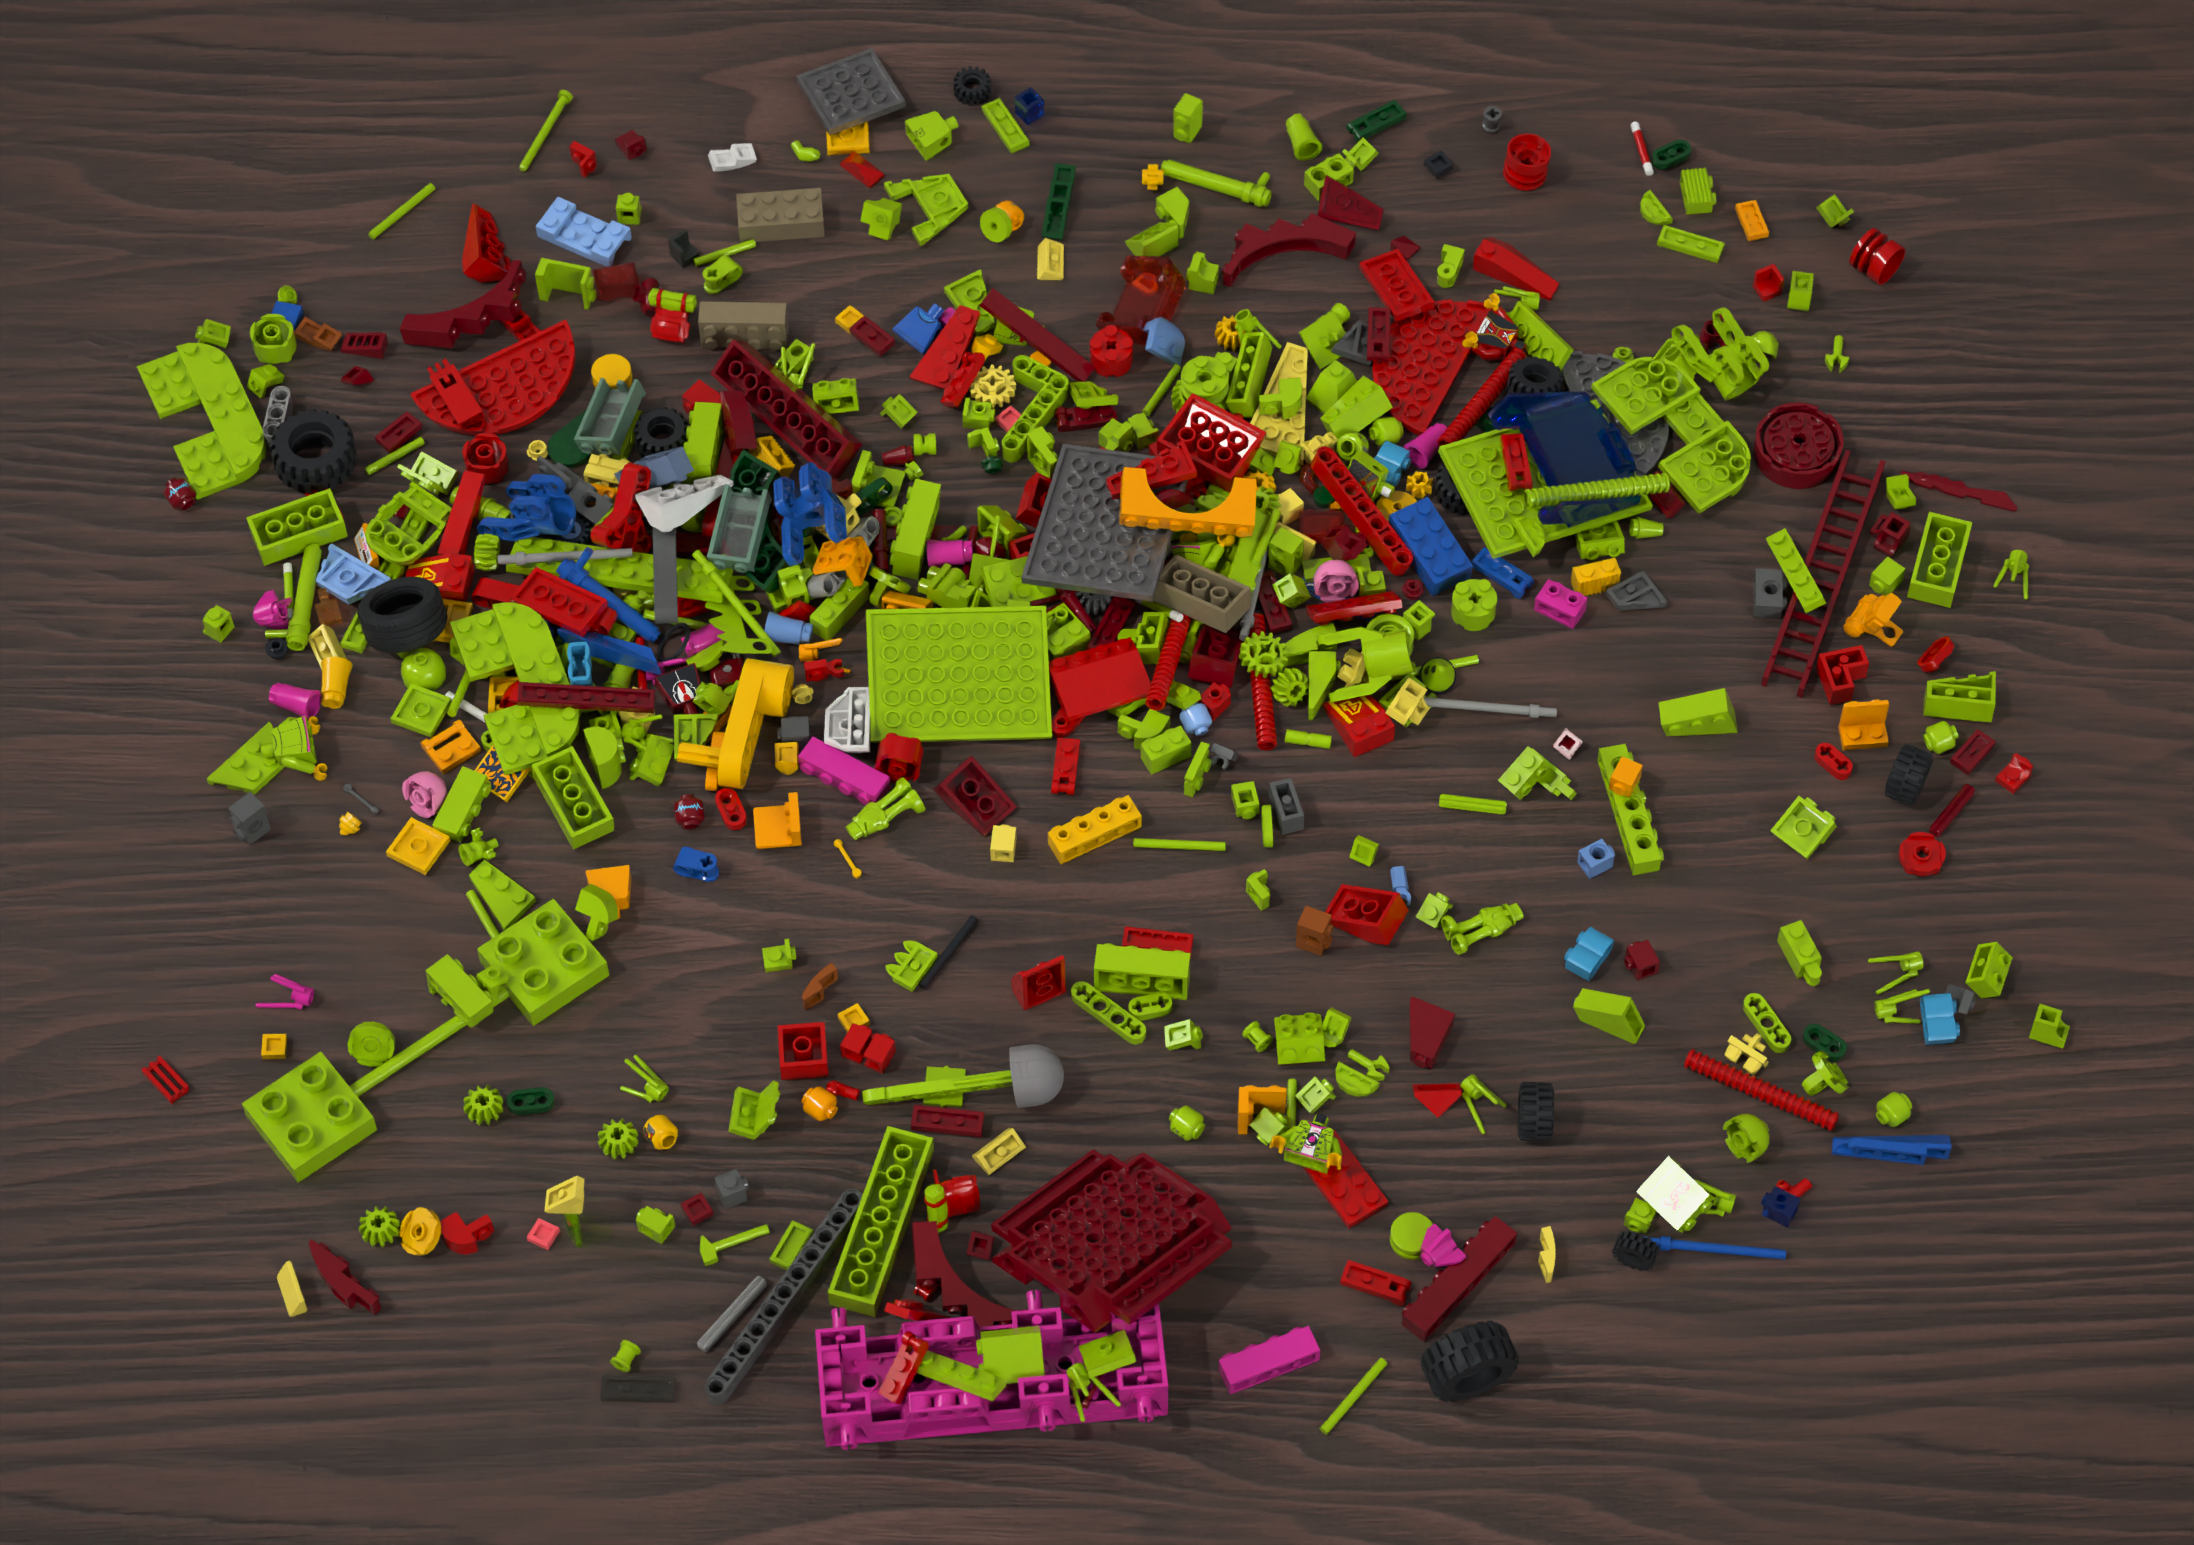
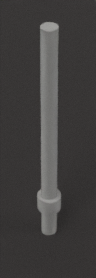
M1269 545L1260 563L1262 564L1261 570L1255 578L1256 587L1251 593V608L1241 617L1240 625L1242 627L1239 639L1242 641L1249 637L1250 629L1254 625L1255 617L1253 615Z
M632 548L593 550V554L589 559L632 557ZM583 551L532 554L515 552L514 555H498V564L516 563L517 566L531 562L563 561L565 558L578 560Z
M1424 697L1429 707L1528 715L1530 718L1557 716V708L1539 707L1537 704L1522 706Z

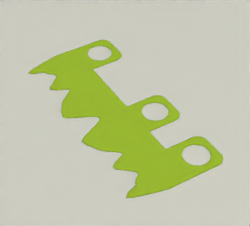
M747 576L731 577L729 587L733 592L734 590L752 591L755 589L754 583ZM745 579L749 581L750 585L745 588L739 587L736 584V580ZM724 597L723 603L707 601L705 604L706 608L723 614L709 620L715 628L725 632L717 635V637L727 643L716 648L717 650L749 654H769L772 652L769 640L746 637L741 615L726 597ZM740 600L742 604L752 603L756 606V610L750 612L751 615H758L761 613V608L758 601ZM763 642L767 645V649L763 651L756 650L753 647V643Z

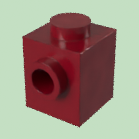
M1649 940L1636 941L1627 947L1624 963L1626 968L1632 971L1637 981L1658 973L1660 961Z

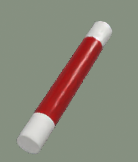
M1632 122L1630 126L1644 171L1647 176H1650L1654 171L1638 122Z

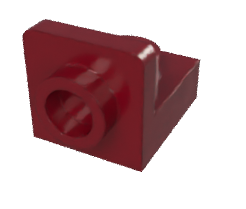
M634 130L615 139L616 145L628 160L638 157L647 151L645 138L643 136L639 137Z

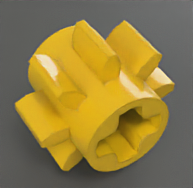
M1148 164V169H1142V185H1147V190H1157L1158 185H1163V169H1158V164Z
M1415 471L1413 476L1407 477L1406 491H1411L1413 497L1424 499L1427 493H1432L1433 479H1428L1427 472Z

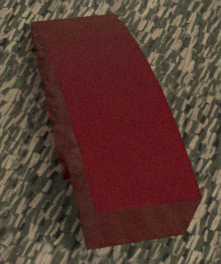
M721 391L724 433L728 434L730 453H741L743 450L748 453L753 452L757 449L756 437L750 410L743 392Z

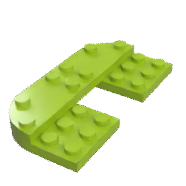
M186 343L176 346L177 352L139 365L137 369L160 419L199 404L203 405L214 431L173 446L187 480L197 493L196 499L198 500L243 483L251 478L260 469L259 465L266 457L267 445L259 420L227 355L220 349L208 344Z
M1641 357L1627 362L1592 383L1591 389L1631 435L1658 418L1663 417L1684 441L1686 446L1660 461L1658 467L1669 476L1672 484L1698 514L1729 495L1733 497L1741 490L1750 468L1751 455L1748 445L1728 420L1724 422L1699 394L1701 390L1699 386L1680 366L1666 359L1662 362L1652 360V357Z
M497 603L492 605V610L450 622L470 682L515 669L519 682L570 685L549 627L541 615L533 609L518 603ZM514 705L483 715L504 776L531 768L532 764L571 747V743L578 736L580 727L578 709L571 707L551 708Z

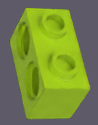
M1338 153L1333 157L1326 158L1324 162L1310 167L1304 175V186L1320 201L1326 175L1348 186L1353 183L1354 169Z
M1281 527L1277 533L1272 534L1268 544V567L1284 576L1290 573L1294 575L1302 565L1304 539Z

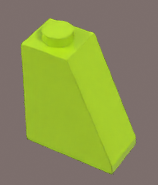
M1582 988L1579 996L1574 1001L1573 1008L1580 1021L1630 1043L1636 1044L1645 1028V1024L1631 997Z

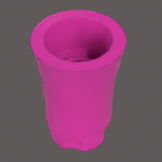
M1436 423L1416 439L1404 445V448L1410 451L1409 458H1411V464L1420 469L1426 468L1431 459L1438 453V438L1447 429L1444 424Z
M927 539L929 568L931 566L940 568L945 563L960 565L965 564V562H972V541Z
M711 623L690 632V638L685 647L688 658L722 640L717 635L725 632L715 628Z
M277 682L271 687L268 700L279 708L293 712L301 717L306 716L309 721V718L316 716L319 711L321 693L318 690L304 689Z

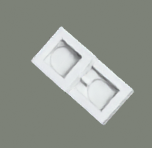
M752 143L732 144L730 150H710L708 155L713 172L741 168L753 164L757 160Z

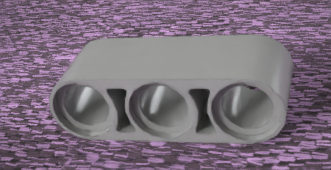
M285 386L275 387L270 395L263 425V434L268 448H270L273 432L277 430V426L281 422L285 423V419L292 415L293 401L290 390Z

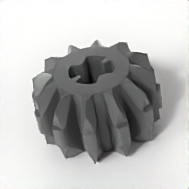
M1076 591V596L1086 612H1093L1095 616L1098 611L1105 613L1106 607H1109L1112 596Z

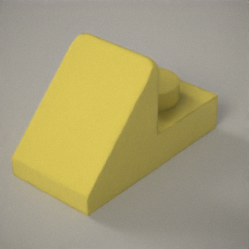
M575 1176L548 1189L544 1212L581 1214L583 1212L585 1179Z

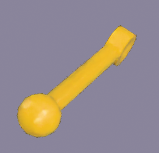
M836 839L834 846L839 848L851 867L853 877H861V870L853 864L842 846V841Z

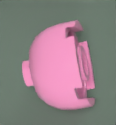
M1330 560L1320 565L1314 574L1315 594L1320 596L1324 602L1342 600L1350 594L1351 597L1354 596L1358 590V578L1353 567L1342 560Z
M429 771L413 774L403 782L402 786L405 800L409 799L413 804L410 808L424 818L437 814L448 795L444 780Z

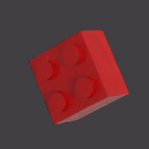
M825 1022L777 1025L781 1080L829 1077Z

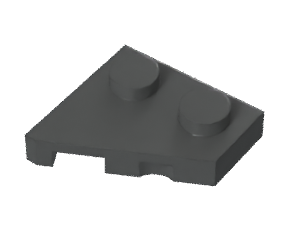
M1358 320L1342 339L1334 345L1331 353L1369 366L1372 361H1367L1368 323Z
M1644 571L1606 590L1605 594L1618 611L1664 608L1667 606V600Z

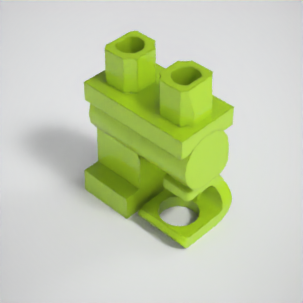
M947 563L942 568L931 566L927 573V579L921 578L918 582V592L927 595V599L933 600V603L944 608L971 607L976 590L985 591L982 575L971 586V580H966L962 570L951 568V565Z

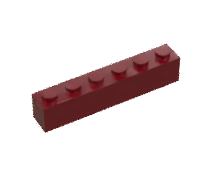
M1496 1216L1490 1222L1486 1220L1478 1230L1479 1233L1475 1238L1470 1237L1466 1241L1462 1250L1466 1258L1459 1264L1448 1265L1444 1271L1439 1270L1432 1280L1433 1283L1429 1287H1423L1417 1295L1418 1299L1413 1304H1407L1401 1313L1403 1315L1402 1326L1421 1341L1425 1342L1516 1244L1517 1232Z

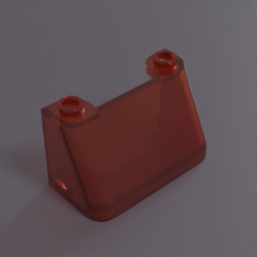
M1127 255L1120 270L1126 285L1113 314L1102 312L1095 325L1099 330L1105 329L1108 325H1114L1128 333L1133 343L1146 347L1148 333L1143 331L1146 323L1157 317H1163L1171 321L1183 295L1185 279L1169 257Z

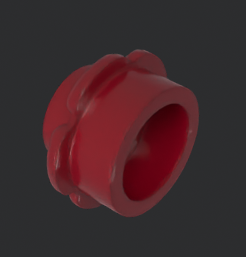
M1408 579L1405 581V585L1402 586V592L1410 600L1418 599L1424 592L1423 584L1419 580Z

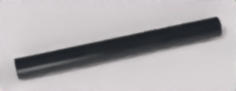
M971 915L918 983L922 989H926L976 925L978 919L975 916Z

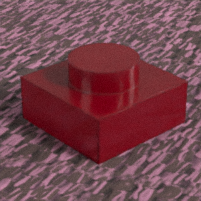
M702 1193L680 1203L681 1209L692 1226L713 1215V1210Z

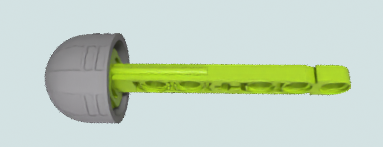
M1036 1044L1010 1047L1009 1051L1011 1070L867 1089L862 1091L863 1104L877 1105L1013 1086L1018 1108L1038 1106L1051 1101L1059 1093L1064 1080V1070L1058 1056L1045 1046Z

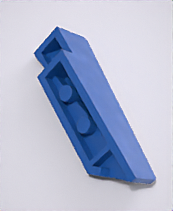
M565 628L557 630L563 644L586 641L591 657L658 675L661 674V670L650 647L589 631L582 637Z
M1949 1135L1833 1137L1832 1154L1917 1165H1924L1926 1157L1948 1160L1951 1151Z

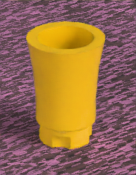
M327 657L321 661V704L324 707L338 709L344 704L353 664L345 658Z

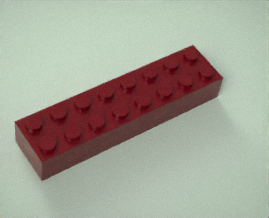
M733 339L710 373L728 391H742L749 409L808 462H813L818 469L828 472L831 478L839 479L863 445L746 341Z

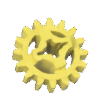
M991 365L990 369L982 366V372H978L969 391L971 398H975V401L992 403V409H994L995 404L1003 407L1004 401L1010 403V397L1015 396L1016 382L1014 381V375H1010L1008 369L1004 372L1002 371V366H999L997 369H994V365Z

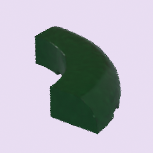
M743 450L730 472V480L734 484L731 487L732 491L742 493L743 488H749L753 491L754 495L762 496L763 489L768 490L772 498L754 566L755 570L754 572L747 571L744 574L754 584L770 594L779 589L778 571L791 567L784 560L782 547L775 540L771 524L774 481L781 478L778 470ZM730 513L728 523L734 522L735 524L754 526L757 516ZM726 528L725 540L733 557H747L753 530Z

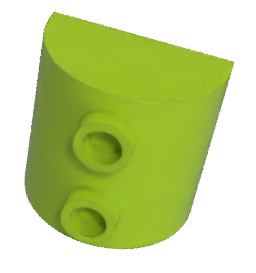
M603 727L583 729L587 752L602 789L607 788L619 779L622 771L621 763L626 762L621 738H616L611 731Z

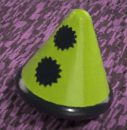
M1434 657L1428 659L1420 668L1419 679L1426 685V689L1430 693L1444 694L1451 690L1456 682L1455 667L1445 658Z

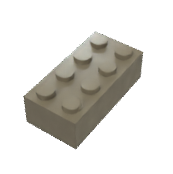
M821 188L736 194L740 243L754 239L755 242L825 237Z
M700 301L698 325L701 348H727L733 339L748 342L756 350H780L782 347H785V350H787L789 325L786 303Z
M1175 555L1162 569L1153 601L1227 633L1251 608V589L1242 583Z

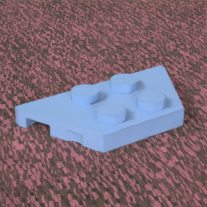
M331 543L328 547V557L323 560L322 569L315 581L321 589L343 602L351 604L363 599L370 590L392 579Z

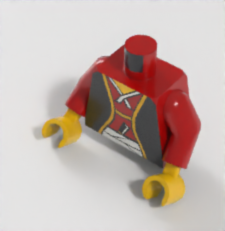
M1492 293L1484 301V306L1488 309L1492 308L1493 311L1488 312L1478 332H1468L1465 335L1466 339L1463 341L1464 347H1472L1471 353L1478 355L1484 361H1503L1512 349L1517 348L1524 352L1526 348L1525 342L1517 340L1519 328L1507 315L1502 306H1498L1500 298L1496 293Z

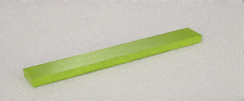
M410 509L400 529L420 542L430 521ZM384 559L378 571L394 580L402 577L408 565H397ZM356 612L340 644L342 648L362 654L367 642Z

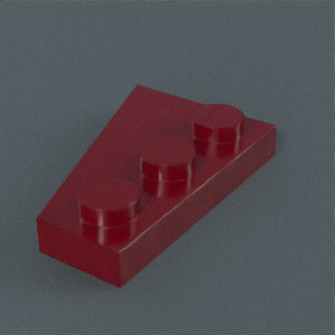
M1326 175L1317 216L1380 230L1384 208Z

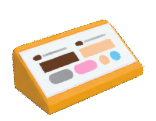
M363 523L354 538L359 558L364 563L379 570L378 555L366 543L365 531L368 524Z

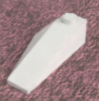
M717 475L694 480L692 485L677 483L673 484L674 488L672 489L652 488L635 494V497L649 524L661 532H670L673 528L684 524L722 495L725 484L730 485V487L734 484L732 480Z

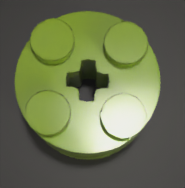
M280 314L264 315L257 323L254 322L250 328L253 349L261 363H287L292 359L297 348V342L293 326L284 316Z
M1470 579L1459 582L1456 585L1452 596L1451 616L1457 625L1459 623L1468 631H1480L1487 628L1492 620H1494L1497 594L1490 582L1485 579Z

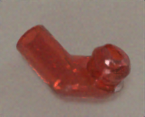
M1307 463L1301 468L1300 483L1313 495L1315 489L1319 486L1312 480L1315 473L1311 468V464Z

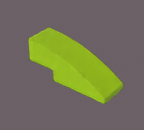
M1334 623L1307 630L1286 642L1285 650L1289 651L1287 664L1284 667L1308 663L1309 651L1336 650L1337 644L1318 645L1317 641L1318 635L1336 632Z

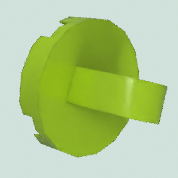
M873 566L869 572V575L878 580L870 595V603L879 609H882V597L889 591L895 592L897 590L908 594L911 588L903 580L886 573L876 566Z
M374 1021L363 1022L350 1032L347 1043L348 1052L361 1065L368 1067L380 1066L384 1061L392 1057L395 1049V1038L391 1030L385 1025Z
M1821 1050L1812 1056V1061L1817 1071L1802 1082V1087L1808 1096L1819 1093L1828 1085L1838 1094H1842L1849 1089V1086L1846 1085L1848 1081L1838 1065L1828 1062L1826 1059L1829 1055Z

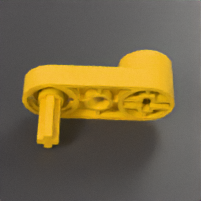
M747 658L741 672L721 748L681 742L678 747L677 762L718 768L719 786L743 789L749 775L764 715L785 718L788 713L794 683L793 665Z

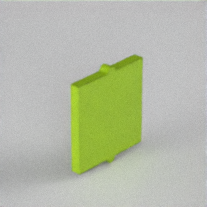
M927 1066L925 1081L965 1076L966 1069L949 1068L948 1066H944V1068ZM963 1093L924 1098L923 1105L940 1106L941 1108H962Z

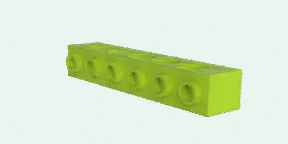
M1626 744L1599 748L1598 765L1632 875L1659 871L1661 861H1664L1662 848H1658L1656 843L1658 841L1655 828L1652 829L1650 824L1652 822L1651 812L1645 808V793L1639 789L1638 785L1640 780L1630 798L1618 795L1609 789L1611 775L1621 757L1623 756L1634 761L1632 752H1628Z

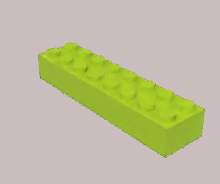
M887 1126L828 1291L829 1305L876 1317L934 1152L933 1138Z

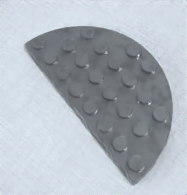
M1573 351L1561 370L1563 381L1573 406L1597 399L1636 475L1641 477L1643 475L1648 476L1658 465L1664 454L1668 440L1669 424L1663 417H1660L1631 435L1591 389L1592 383L1626 364V362L1601 353L1592 355L1582 354V351Z

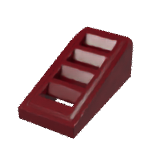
M381 332L346 333L341 353L383 359L388 344L387 334ZM350 340L354 341L352 346H348Z

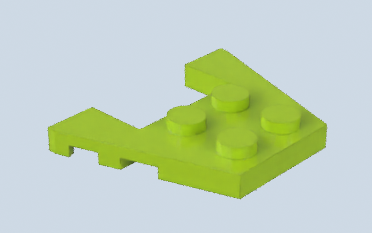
M950 174L923 177V180L917 181L904 179L901 183L892 184V181L884 183V189L892 201L913 194L929 219L927 222L912 227V234L920 246L928 242L968 209L966 199Z

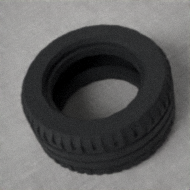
M403 577L378 585L363 597L357 611L366 642L374 649L385 653L408 652L429 644L442 633L448 619L439 588L430 580L420 577Z

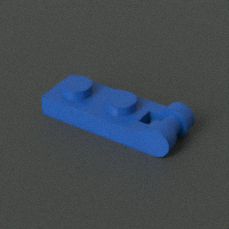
M1485 547L1471 561L1474 569L1509 590L1518 599L1525 594L1526 588H1530L1534 584V580L1530 575L1501 557L1493 559L1489 550ZM1517 579L1518 581H1520V583L1517 584L1514 582V580Z

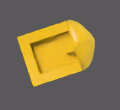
M986 334L975 337L971 346V352L983 353L986 360L989 355L1000 353L1003 345L997 341L996 337Z
M797 742L775 743V768L784 775H790L797 771L799 768V744Z

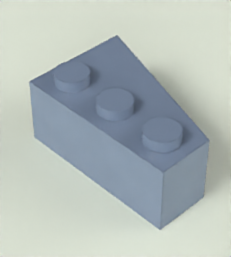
M683 446L651 454L635 462L651 470L649 489L661 485L667 486L673 482L679 483L687 479L686 474L694 471ZM622 470L615 473L618 483L620 482Z

